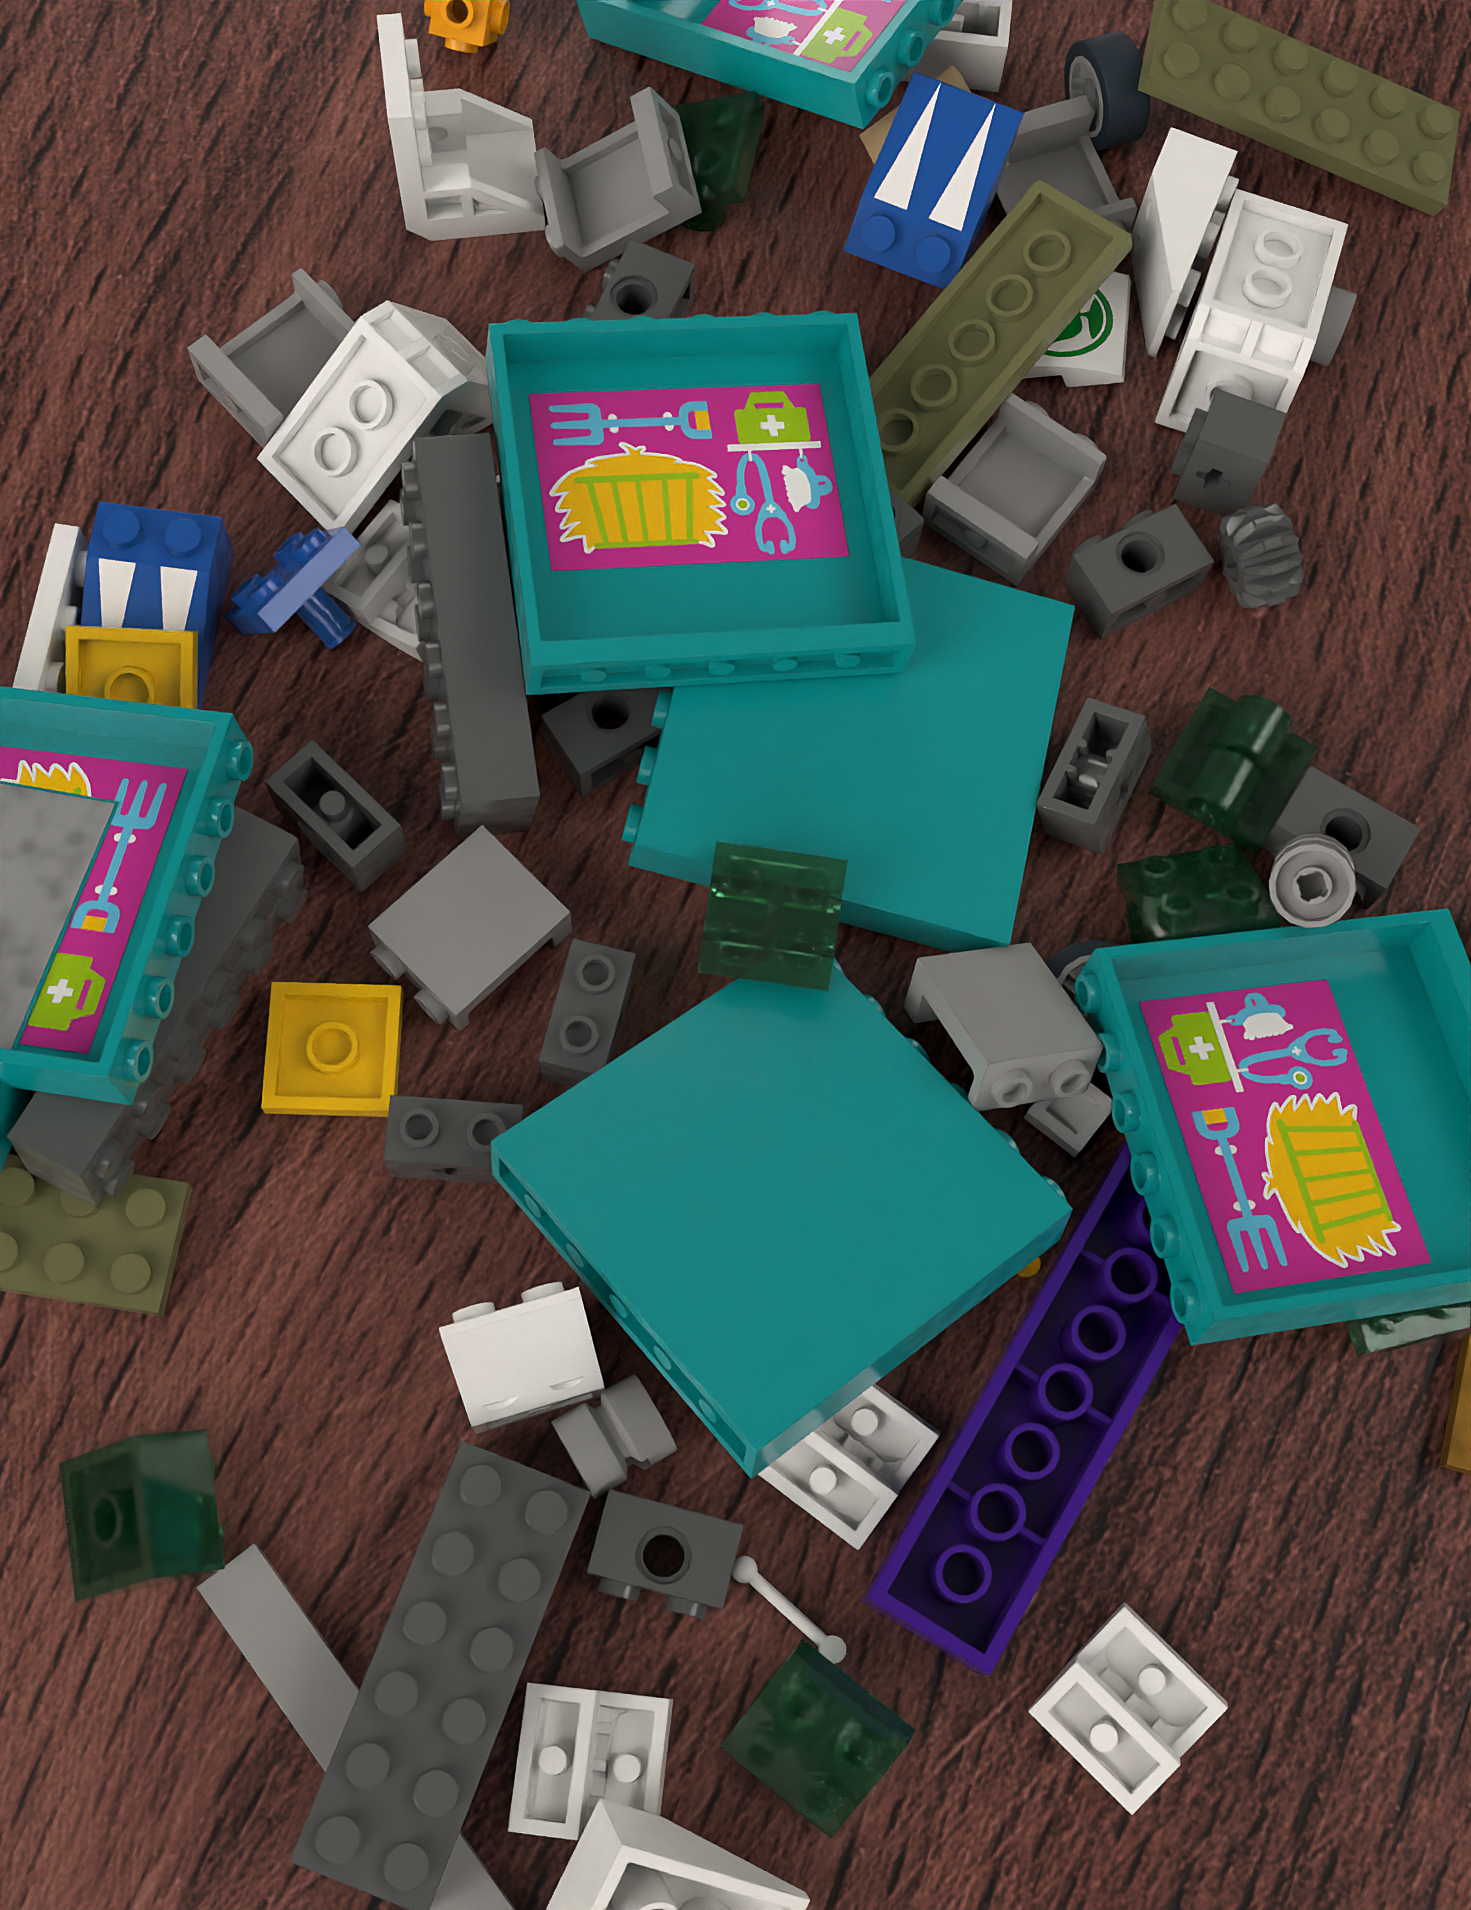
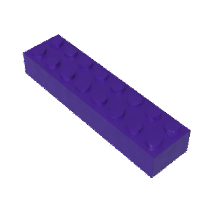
M1126 1138L1117 1149L860 1599L863 1603L978 1675H991L1183 1325L1177 1321L1171 1307L1170 1290L1172 1284L1164 1258L1161 1259L1156 1255L1151 1243L1150 1225L1152 1220L1144 1195H1140L1135 1190L1130 1171L1132 1156Z

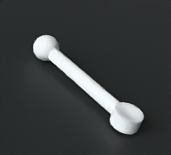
M743 1555L735 1559L732 1576L736 1581L751 1584L818 1646V1653L823 1661L835 1664L843 1660L846 1655V1645L840 1637L834 1635L827 1636L758 1573L757 1563L753 1558Z

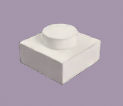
M1090 1082L1087 1091L1083 1094L1069 1098H1056L1035 1102L1024 1116V1119L1075 1158L1111 1113L1112 1099Z

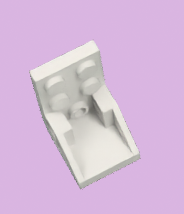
M401 13L377 15L387 117L406 230L431 241L545 230L543 202L537 193L534 182L538 172L534 158L536 147L532 119L460 88L424 92L423 79H411L422 77L417 38L405 39Z
M1235 189L1205 283L1188 325L1155 423L1186 433L1195 408L1207 411L1216 389L1287 413L1317 340L1348 224Z
M387 300L360 316L257 459L326 530L345 527L352 534L401 470L402 462H407L411 457L414 438L474 434L493 423L485 357L446 319Z

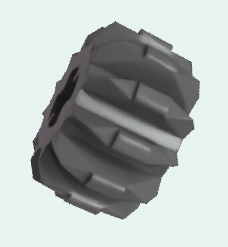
M1259 504L1238 509L1234 514L1223 517L1217 534V541L1220 546L1218 557L1223 566L1222 575L1226 576L1229 583V592L1236 596L1237 602L1243 608L1251 607L1253 609L1263 606L1267 608L1284 603L1285 599L1298 595L1304 579V572L1301 567L1304 557L1299 551V537L1295 536L1292 530V520L1287 515H1284L1283 510L1277 504Z

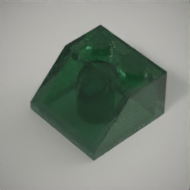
M206 1429L134 1435L59 1463L75 1602L185 1581L225 1569L222 1551L224 1534L222 1526L218 1521L213 1483L215 1466L213 1458L209 1453Z

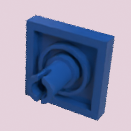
M345 527L324 531L315 528L305 536L300 531L296 532L274 552L273 557L278 563L263 578L258 573L254 574L232 594L231 600L236 605L224 618L240 635L274 633L296 613L322 640L323 645L327 649L336 647L350 635L357 623L339 607L321 585L361 544Z

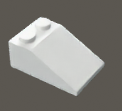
M599 1798L546 1910H806L810 1899L806 1892L664 1817Z

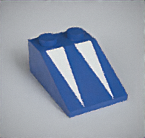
M913 72L862 194L843 251L938 288L945 289L973 256L1025 113L919 72Z
M99 501L86 556L81 626L198 631L197 709L199 710L202 708L234 555V549L222 517Z

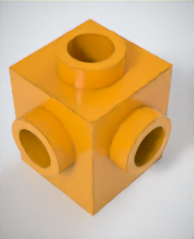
M425 0V16L431 17L429 34L445 37V47L465 53H478L479 46L484 47L497 42L498 34L503 35L505 33L510 14V1Z

